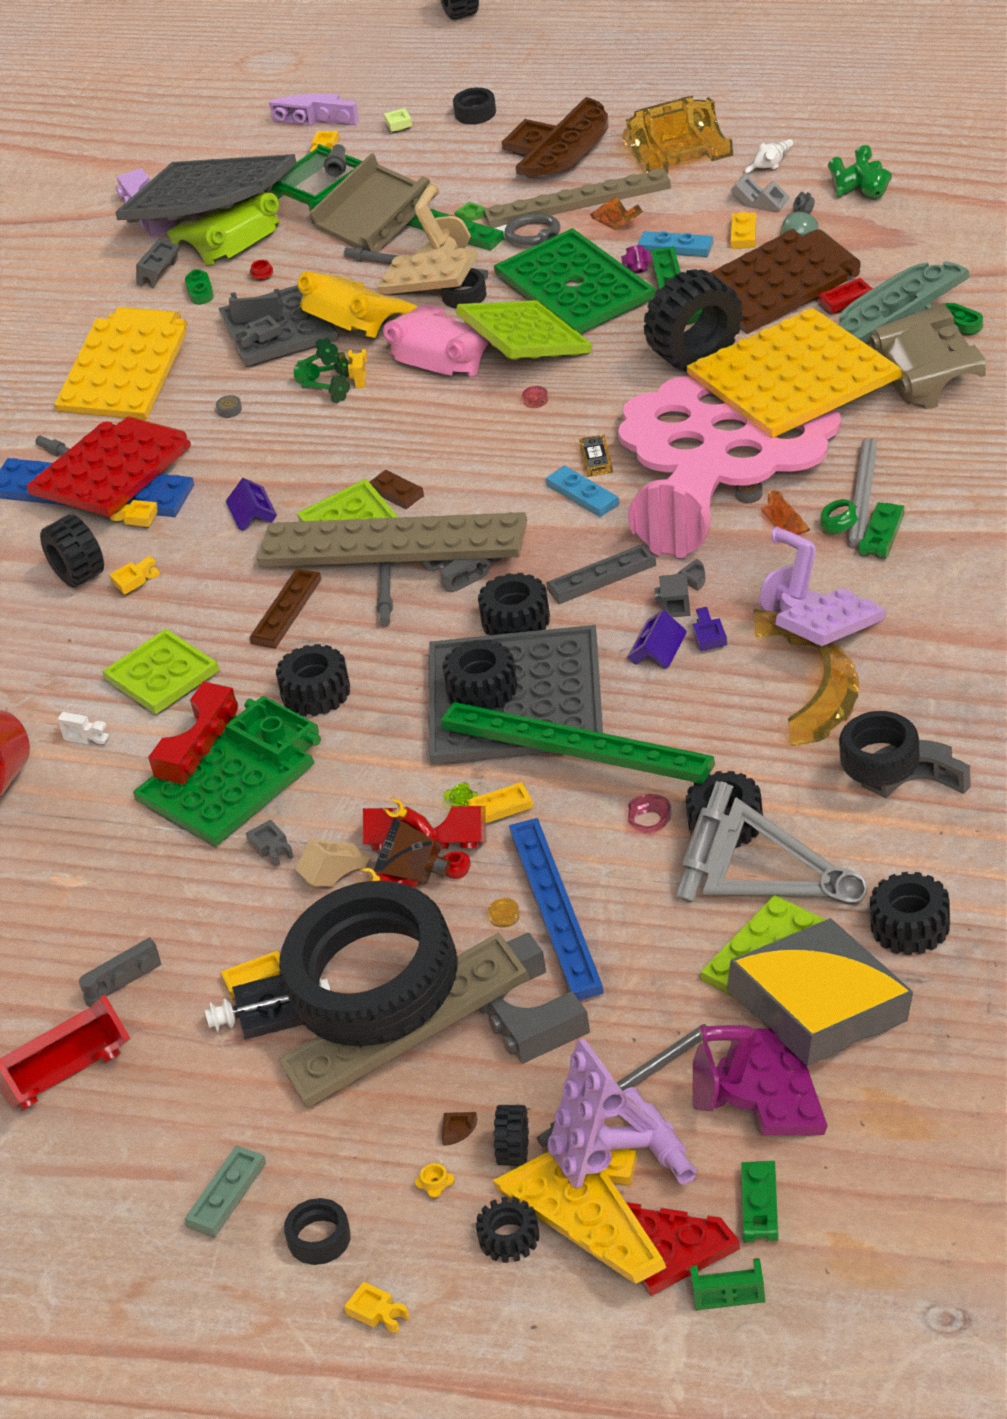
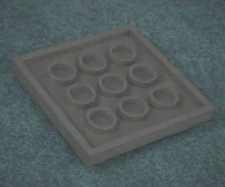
M298 285L280 290L283 303L282 317L275 321L280 325L282 334L262 343L256 340L252 345L245 348L242 347L241 341H236L235 332L240 329H248V324L251 322L233 323L230 305L218 308L220 317L245 366L256 365L272 358H280L296 351H304L307 348L316 346L315 343L318 339L328 338L330 341L337 340V330L333 323L305 312L299 307L303 294L299 291ZM274 292L268 293V294H265V295H261V296H272V294H274Z

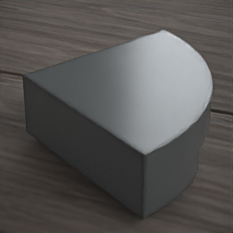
M694 560L678 572V574L687 573L688 586L697 591L703 587L706 576L704 566L700 560Z

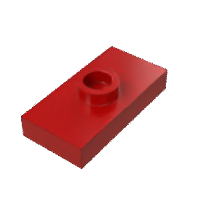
M858 278L818 294V302L830 313H834L847 308L853 301L873 288L863 279Z

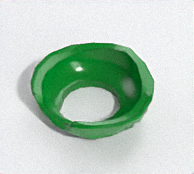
M846 499L836 500L826 505L820 515V526L823 532L826 534L841 533L853 526L858 521L856 515L857 506L852 501ZM849 506L848 510L836 517H829L837 508Z

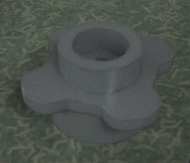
M799 193L793 203V212H804L807 214L812 212L815 200L811 197V193Z

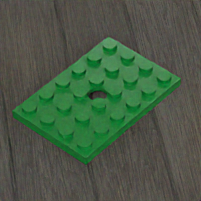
M574 228L494 265L496 275L527 299L539 301L579 334L640 304H644L656 296L654 294L656 292L654 287ZM570 280L573 283H581L578 286L566 285V283Z

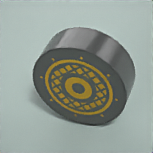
M234 395L220 398L216 402L217 413L225 418L238 415L242 410L240 398Z
M761 483L745 486L736 485L735 487L737 499L744 503L756 502L763 495Z

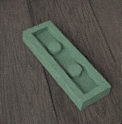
M235 1146L184 1218L186 1226L215 1237L265 1166L264 1155Z

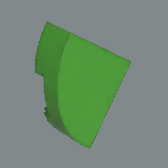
M469 201L454 212L455 217L474 221L485 217L484 209L486 207Z

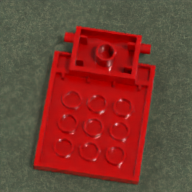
M130 416L117 425L109 421H103L26 485L28 494L110 517L184 453V449L188 450L191 442L187 440V435L182 430Z

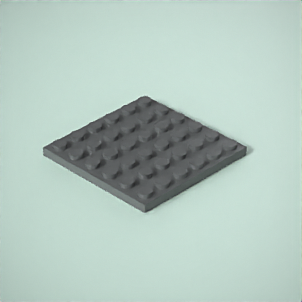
M596 625L429 642V757L431 764L553 753L442 729L440 720L453 704L449 701L446 692L442 667L443 661H446L445 657L448 653H452V649L461 647V644L465 642L471 643L473 640H491L492 643L496 641L502 643V646L509 648L514 658L517 678L516 694L512 695V699L509 702H504V706L501 708H493L494 711L603 733Z

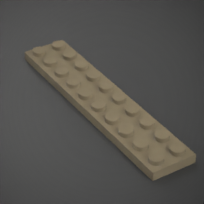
M526 512L268 523L257 560L260 567L520 557L528 520Z

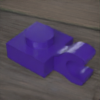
M707 607L696 609L698 619L697 623L692 624L699 650L703 651L727 645V636L720 618L711 620Z

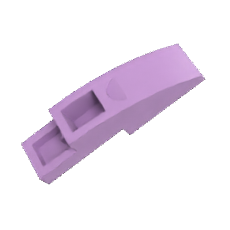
M337 94L293 95L272 99L269 102L274 122L311 126L316 121L357 125L359 122L356 101L340 100V95Z

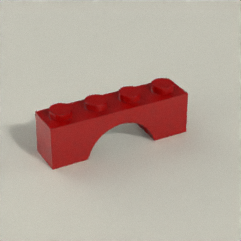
M205 681L202 682L190 699L195 721H197L196 724L183 734L162 738L148 756L154 778L183 785L186 783L191 774L196 771L203 757L209 753L215 740L223 733L230 719L237 713L238 702L236 701L233 688Z
M451 806L446 819L434 828L437 833L436 841L442 844L441 849H449V843L460 842V848H478V842H486V806ZM363 808V844H372V850L382 849L394 817L385 813L383 808ZM385 808V809H387V810L390 811V812H393V811H395L397 808Z

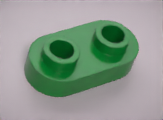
M195 269L186 275L185 282L192 303L198 305L206 304L214 298L207 272Z
M944 303L954 316V324L958 326L960 332L966 335H974L982 330L983 316L981 313L956 303Z

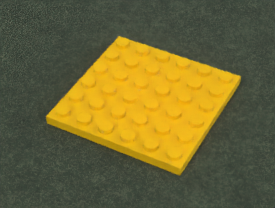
M814 308L804 310L801 314L785 319L777 325L763 329L753 336L741 339L727 348H722L714 354L700 358L696 362L687 365V373L690 377L771 438L902 377V371L899 366Z

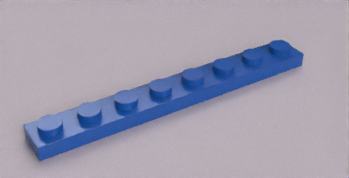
M538 818L509 825L510 835L569 992L572 991L578 1000L604 994L602 982Z

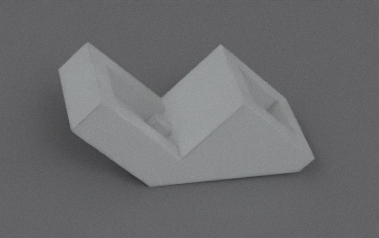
M747 173L741 176L731 188V191L747 207L778 212L790 198L774 180L762 189Z

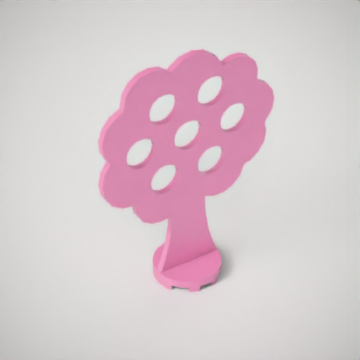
M690 376L670 379L662 384L659 392L641 394L631 398L623 408L624 422L620 425L618 431L621 444L629 450L636 452L637 460L643 466L656 471H674L667 480H655L646 484L634 497L628 510V522L633 535L637 533L650 546V551L656 555L661 556L663 552L676 555V558L686 557L688 553L696 550L703 544L710 531V503L719 482L744 486L757 484L769 479L776 471L793 472L820 464L827 457V440L835 436L841 428L840 413L833 409L795 427L803 432L801 436L792 439H779L776 437L771 438L726 403L711 405L699 401L701 397L713 393ZM671 411L683 412L690 416L688 419L676 423H667L657 419L660 414ZM726 419H736L746 424L743 428L733 431H723L712 426L716 422ZM679 438H695L703 442L699 447L688 450L677 449L669 445L672 441ZM739 446H751L761 451L758 455L749 458H737L727 454L730 449Z

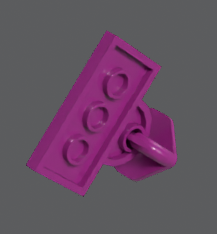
M700 1025V1035L703 1043L698 1045L693 1060L694 1109L713 1111V1109L719 1108L728 1102L740 1109L754 1111L761 1136L825 1135L828 1125L807 1065L778 1039L772 1029H754L746 1025H715L707 1027ZM710 1041H731L727 1056L722 1058L716 1067L707 1043Z

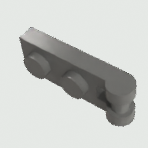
M149 937L81 976L79 984L84 992L83 997L86 1005L91 1007L103 995L108 996L162 965L154 941Z

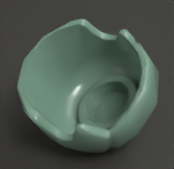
M804 212L790 213L782 223L780 235L794 229L801 236H804L808 232L819 229L818 222L812 215Z

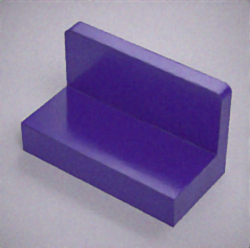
M243 477L226 500L238 529L242 531L247 528L255 516L270 523L277 517L264 487Z
M663 609L646 621L627 658L634 664H637L649 655L661 667L666 669L670 666L687 631Z

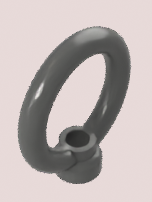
M528 214L509 222L504 234L511 243L532 246L559 235L561 225L551 215ZM531 223H544L551 226L550 229H541L538 235L520 236L514 233L517 228Z

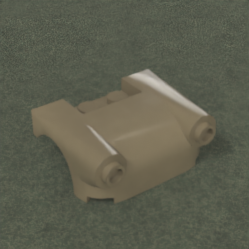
M944 303L873 329V335H870L872 348L878 350L881 355L901 368L902 377L892 381V384L908 404L913 402L925 405V409L938 407L940 392L951 379L967 373L976 374L980 377L986 376L985 358L975 345L969 346L954 325V316Z

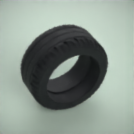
M872 711L861 714L844 726L839 737L841 765L850 778L861 784L878 787L896 784L908 778L915 771L919 763L920 751L917 729L910 720L893 712ZM877 743L891 744L898 747L891 752L873 754L861 750L868 745Z

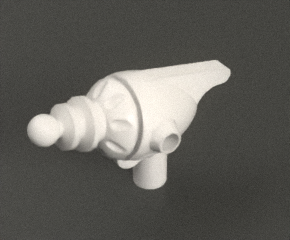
M783 140L777 142V144L763 143L758 146L759 152L755 157L754 163L744 169L745 173L752 171L756 167L771 168L772 170L778 168L783 155L793 146V140Z

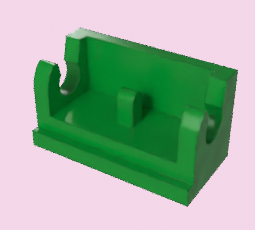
M760 1258L753 1259L754 1269L698 1275L697 1265L690 1266L696 1311L765 1303Z

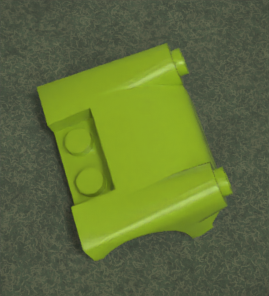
M259 192L233 203L231 208H216L196 221H183L168 230L167 234L173 244L179 246L181 240L192 244L201 255L205 265H213L215 263L213 259L224 255L230 258L276 230L275 224H280L276 214L279 208V201L273 193Z

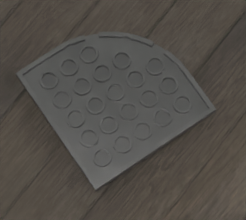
M295 154L171 162L115 211L117 221L127 220V222L132 223L140 219L157 221L167 217L169 220H177L183 215L195 214L216 208H231L235 202L251 197L261 191L271 189L272 185L281 180V177L289 172L297 163Z

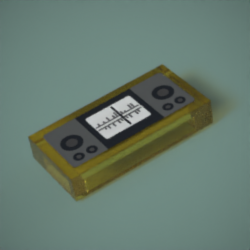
M605 435L579 438L587 477L613 473Z

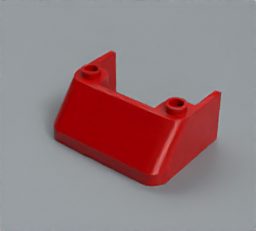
M106 995L100 997L90 1008L0 1058V1092L12 1108L19 1106L23 1111L38 1102L36 1096L101 1058L106 1063L121 1054L118 1048L122 1047L131 1038Z

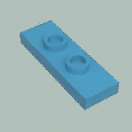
M643 231L637 245H643L644 250L647 249L648 251L674 246L676 255L707 257L714 240L713 236Z
M565 465L546 477L547 486L599 517L619 505L618 496Z

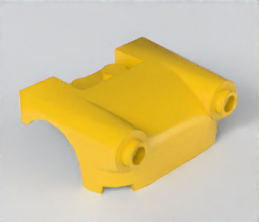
M304 271L300 274L297 282L298 289L303 294L299 305L303 311L349 331L352 329L358 330V328L365 330V336L376 338L381 324L388 316L394 317L395 313L404 315L418 307L402 299L384 296L365 288L364 283L346 276Z

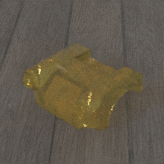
M688 96L634 111V116L626 119V128L622 133L623 141L643 173L654 169H665L666 173L669 174L668 165H677L683 161L699 159L705 155L711 161L733 156L732 139H726L723 136L717 122L714 101L709 97L706 100H693V96Z

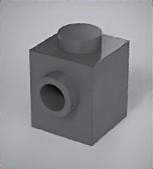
M687 573L659 576L660 587H655L656 604H661L662 610L664 609L672 618L691 616Z

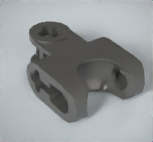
M501 558L421 561V563L432 572L442 569L441 580L443 586L448 591L455 592L482 579L489 572L490 564Z

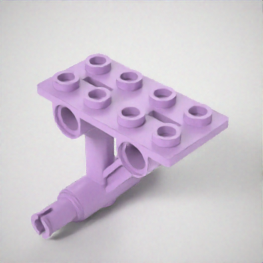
M578 1039L575 1050L571 1054L567 1080L563 1083V1094L559 1108L555 1113L552 1135L548 1139L550 1155L553 1156L574 1188H582L585 1174L598 1173L606 1169L612 1160L610 1150L649 1148L660 1165L670 1168L680 1184H687L693 1181L696 1177L693 1173H697V1170L685 1156L686 1149L674 1133L671 1123L663 1118L653 1104L646 1103L636 1088L630 1087L622 1091L585 1039ZM620 1115L631 1125L608 1127L604 1124L605 1118Z

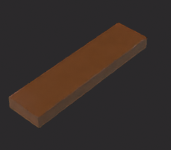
M295 569L251 634V644L277 648L322 580L320 572Z

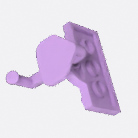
M780 527L773 528L771 533L772 541L774 543L782 542L797 549L794 566L788 565L772 571L763 582L759 605L769 621L809 641L824 646L884 620L886 609L877 606V603L872 600L861 599L853 595L854 593L848 589L840 588L826 595L807 590L816 554L815 545L810 540L790 531L783 530Z

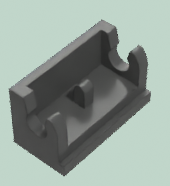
M158 239L136 264V285L142 287L145 284L146 278L151 281L150 287L154 288L157 284L159 273L170 261L174 265L178 260L180 246Z
M274 289L272 296L237 298L236 292H232L231 297H229L233 323L254 322L267 315H270L274 320L281 319L283 303L279 289Z

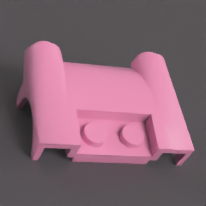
M426 304L386 323L383 329L386 341L391 344L390 355H395L396 361L450 376L453 375V371L467 372L469 377L478 375L482 353L490 343L470 325L456 321L454 318L445 317V309Z

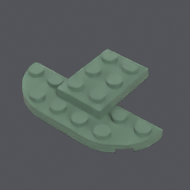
M926 262L909 267L847 306L839 317V326L862 342L867 343L870 341V335H873V329L933 307L929 304L930 302L970 278L969 270L951 262L930 266Z

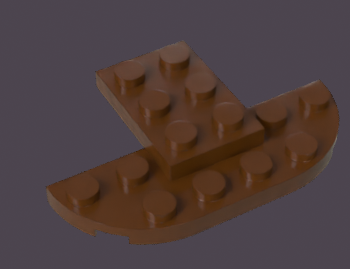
M585 97L557 126L524 119L502 141V150L526 155L515 166L516 174L536 178L541 175L567 171L606 133L609 126L608 113H606L604 106L600 102Z

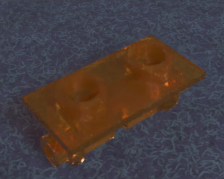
M771 491L768 494V506L761 508V511L775 527H780L796 535L810 531L802 517L783 499L781 492Z

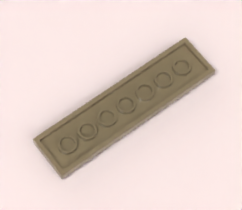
M498 932L457 956L458 968L456 979L448 997L438 1011L414 1031L398 1039L370 1046L342 1045L327 1041L318 1036L280 1058L279 1061L306 1107H311L529 980L530 977L527 970L501 934Z

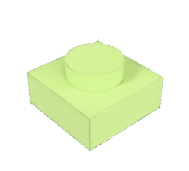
M405 108L384 113L385 122L391 132L402 131L412 126L411 117Z

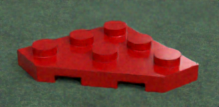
M627 1202L632 1213L663 1258L666 1266L665 1269L641 1281L650 1296L690 1276V1266L697 1265L698 1271L740 1250L738 1238L721 1217L708 1215L707 1219L690 1217L688 1212L667 1208H660V1211L642 1209L641 1204Z

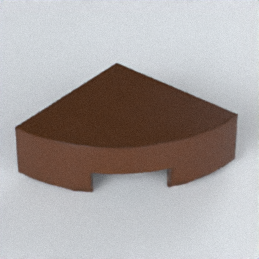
M444 1113L442 1128L443 1146L452 1145L467 1138L477 1125V1113Z

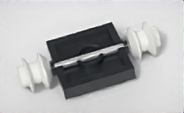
M280 975L233 986L232 989L236 1005L233 1006L234 1009H232L231 1003L223 998L221 1006L215 1007L210 1002L211 1008L205 1010L209 1028L216 1027L217 1033L219 1032L220 1025L227 1024L232 1029L235 1024L234 1015H236V1019L240 1018L245 1040L303 1025L288 998ZM320 977L319 986L330 990L327 978L321 980Z

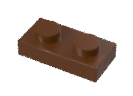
M384 470L369 482L382 498L404 509H408L424 497L422 487L388 470Z

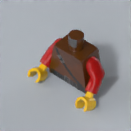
M389 798L397 803V809L390 812L383 808L384 812L394 817L374 870L362 868L359 871L368 873V881H391L416 888L419 883L426 884L431 873L446 877L451 867V860L438 856L442 844L436 841L437 833L425 816L409 807L403 808L402 802L397 798Z

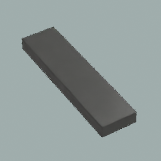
M641 544L546 582L547 590L558 604H562L656 566V558L644 544Z

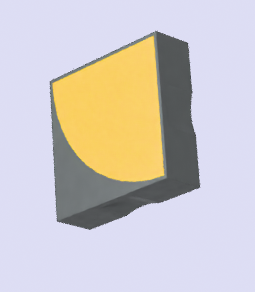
M832 918L732 959L727 982V990L754 1016L764 1021L774 1031L778 1039L807 1066L844 1050L855 1041L873 1037L908 1021L913 991Z

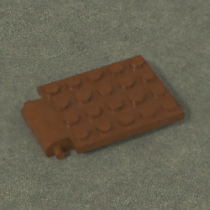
M792 229L710 273H713L738 294L742 304L741 311L743 312V320L739 325L742 331L749 334L818 297V294L843 284L847 281L849 275L857 277L860 274L861 263L857 257L821 229L808 232L804 236H801Z

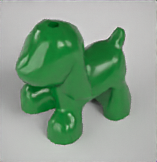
M862 145L855 150L856 163L846 169L840 157L832 158L827 164L834 180L838 197L860 187L865 196L873 199L880 198L886 192L888 184L892 179V174L882 167L880 161L868 163L872 157V150L868 145Z

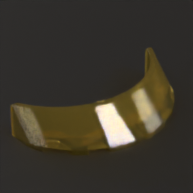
M754 609V627L757 638L780 635L793 645H811L819 650L824 663L821 684L813 698L802 709L788 718V729L791 746L822 741L830 736V731L838 724L848 720L853 712V706L859 697V676L855 671V664L849 655L836 643L831 642L820 646L775 625L777 614L779 613Z

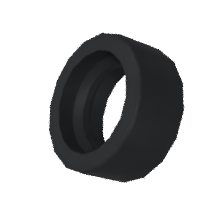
M468 88L460 91L453 98L455 118L461 123H484L496 114L494 93L489 89Z
M474 268L469 270L461 286L440 288L442 301L446 306L457 309L458 304L481 303L487 296L484 275ZM460 287H471L464 290H455Z
M324 1198L306 1200L293 1208L284 1222V1233L288 1248L293 1257L302 1263L318 1265L333 1261L347 1249L351 1240L347 1215L342 1206L333 1200ZM328 1221L337 1225L335 1232L324 1240L308 1242L298 1238L300 1231L313 1222Z

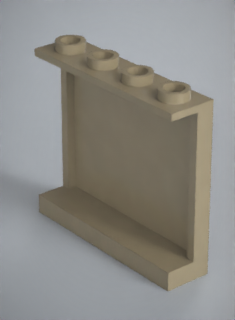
M371 153L309 213L318 230L355 248L363 247L367 251L378 252L416 215L415 205L427 188L430 180L424 176L417 182L379 165L375 155Z

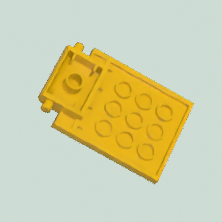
M118 307L115 313L109 314L108 319L96 318L54 403L56 410L122 418L130 416L147 420L187 334V320L181 319L178 311Z

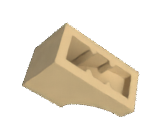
M309 839L295 870L304 877V882L311 887H334L336 882L348 872L366 868L370 858L353 843Z

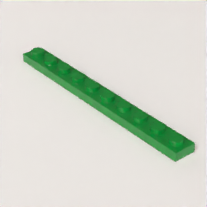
M456 702L451 705L440 720L442 729L700 784L704 783L715 766L714 756Z

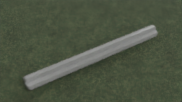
M865 438L862 442L854 496L858 521L850 527L849 545L851 547H859L861 539L865 536L877 451V441L874 438Z

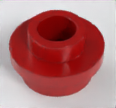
M260 259L251 264L250 276L254 279L263 281L273 274V267L267 260Z
M453 851L443 856V858L451 860V867L447 877L460 879L468 873L471 862L470 857L466 853Z

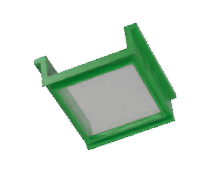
M318 144L315 150L297 161L290 171L281 177V180L275 182L271 189L264 192L273 193L278 199L284 195L309 205V210L311 211L363 161L345 154V172L337 177L331 176L324 168V161L332 149Z

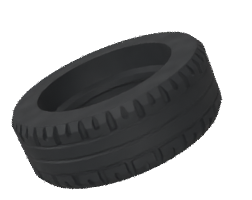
M367 881L351 884L325 895L299 916L289 930L282 945L279 957V973L282 984L298 1018L308 1030L322 1037V1039L333 1043L349 1046H370L386 1043L405 1036L423 1025L438 1011L454 985L458 968V957L444 916L429 896L423 894L418 889L397 882ZM379 933H397L419 941L417 951L408 966L399 975L382 986L359 993H339L319 986L321 974L331 958L342 948L360 938Z

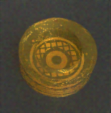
M510 898L497 899L488 908L490 922L497 927H510L517 923L520 918L519 906L516 901Z

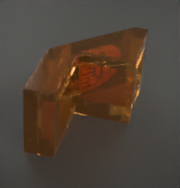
M616 196L596 209L590 216L592 219L617 230L635 219L643 211L638 204L626 211Z

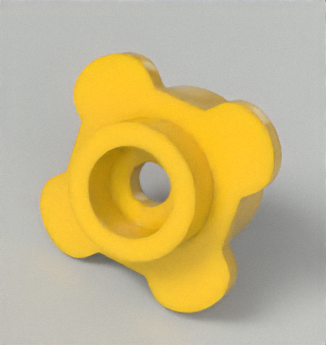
M431 1163L421 1170L420 1176L415 1179V1186L418 1189L427 1191L429 1197L438 1198L447 1186L454 1184L455 1178L453 1174H447L443 1165Z

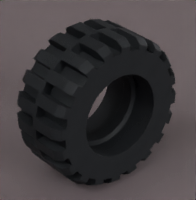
M692 269L687 270L686 273L680 272L676 274L675 278H669L664 282L665 285L661 289H657L654 293L656 296L648 303L647 307L649 310L645 312L644 322L646 323L644 325V335H646V341L653 351L679 370L687 371V365L696 362L700 358L714 354L722 348L733 345L736 341L734 338L741 329L739 323L743 320V312L741 311L742 304L738 294L707 270ZM702 309L696 323L684 332L690 318Z

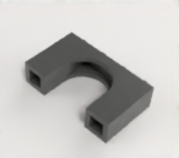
M529 932L506 942L527 970L530 977L529 980L546 973L543 951ZM572 991L543 1005L531 1008L516 1007L507 1003L504 1000L508 993L506 992L479 1008L482 1014H488L489 1022L494 1032L502 1034L507 1051L511 1055L515 1053L522 1064L590 1033L587 1011Z

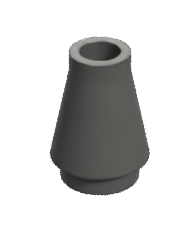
M340 144L332 147V151L324 161L326 172L334 177L340 176L346 170V149Z

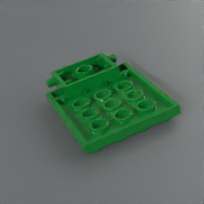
M261 696L256 701L249 698L244 705L246 709L238 716L235 715L230 719L223 733L218 736L211 746L209 753L203 757L196 771L191 774L184 785L151 776L133 791L135 800L210 844L217 846L315 764L312 756L305 753V751L312 745L317 746L320 743L319 727L314 722L265 696Z

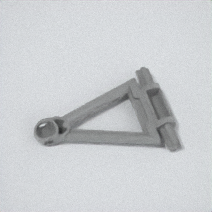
M716 781L707 808H701L682 863V867L686 869L676 895L677 897L694 902L702 876L708 875L702 895L830 897L852 904L863 900L867 893V884L860 874L841 867H835L737 797L733 802L729 816L725 815L733 786L722 781ZM744 821L822 876L821 881L724 880Z

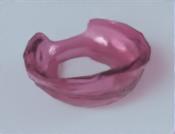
M658 794L637 796L628 804L629 814L627 821L635 830L651 833L661 830L671 819L672 808L670 801ZM647 812H654L661 817L657 824L651 826L637 824L635 818Z

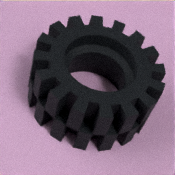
M498 1105L496 1107L493 1136H495L494 1155L497 1165H523L527 1162L529 1121L525 1105Z
M501 1197L502 1203L497 1204L496 1200L490 1201L491 1208L485 1205L481 1209L482 1214L478 1213L476 1230L481 1249L483 1248V1253L486 1256L491 1254V1259L497 1261L501 1256L503 1263H509V1257H514V1262L520 1261V1254H523L526 1258L530 1255L529 1248L535 1250L537 1247L536 1241H539L540 1238L537 1216L533 1207L529 1208V1204L525 1200L520 1204L519 1198L513 1197L512 1202H508L507 1197ZM513 1224L520 1226L518 1231L509 1235L495 1233L498 1228L504 1225Z

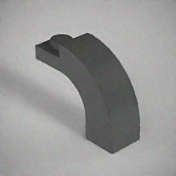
M919 740V763L915 771L908 778L889 786L878 787L862 784V787L887 798L898 786L907 781L929 779L964 794L971 787L970 765L953 758L951 746L934 741ZM888 745L873 754L888 753L898 747Z

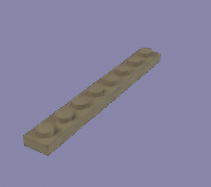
M654 169L647 173L631 174L620 179H609L602 183L587 184L580 188L564 189L553 194H542L535 198L520 199L504 205H494L484 209V214L488 226L496 228L507 225L512 220L523 215H555L670 189L671 182L665 169Z

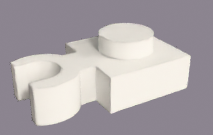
M62 712L57 719L63 740L89 744L92 740L97 744H105L109 738L108 733H102L107 726L105 722L95 721L91 723L87 716Z

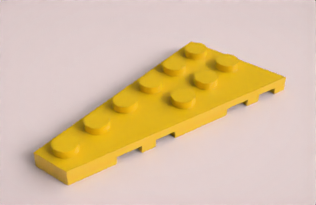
M548 1151L492 1180L497 1191L511 1200L513 1197L519 1198L520 1204L523 1200L528 1202L529 1208L532 1206L535 1210L537 1218L634 1284L666 1268L663 1258L605 1170L598 1173L585 1174L582 1188H574Z

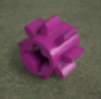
M643 245L630 246L626 248V255L621 256L622 264L635 274L647 271L648 264L653 263L651 251L644 250Z

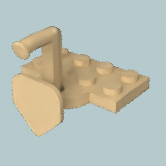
M429 183L415 205L416 215L430 242L422 246L415 255H399L392 260L391 265L377 286L380 294L386 295L461 286L478 256L477 251L474 247L466 248L471 235L465 223L455 216L434 218L428 207L433 196L439 194L440 190L437 184Z

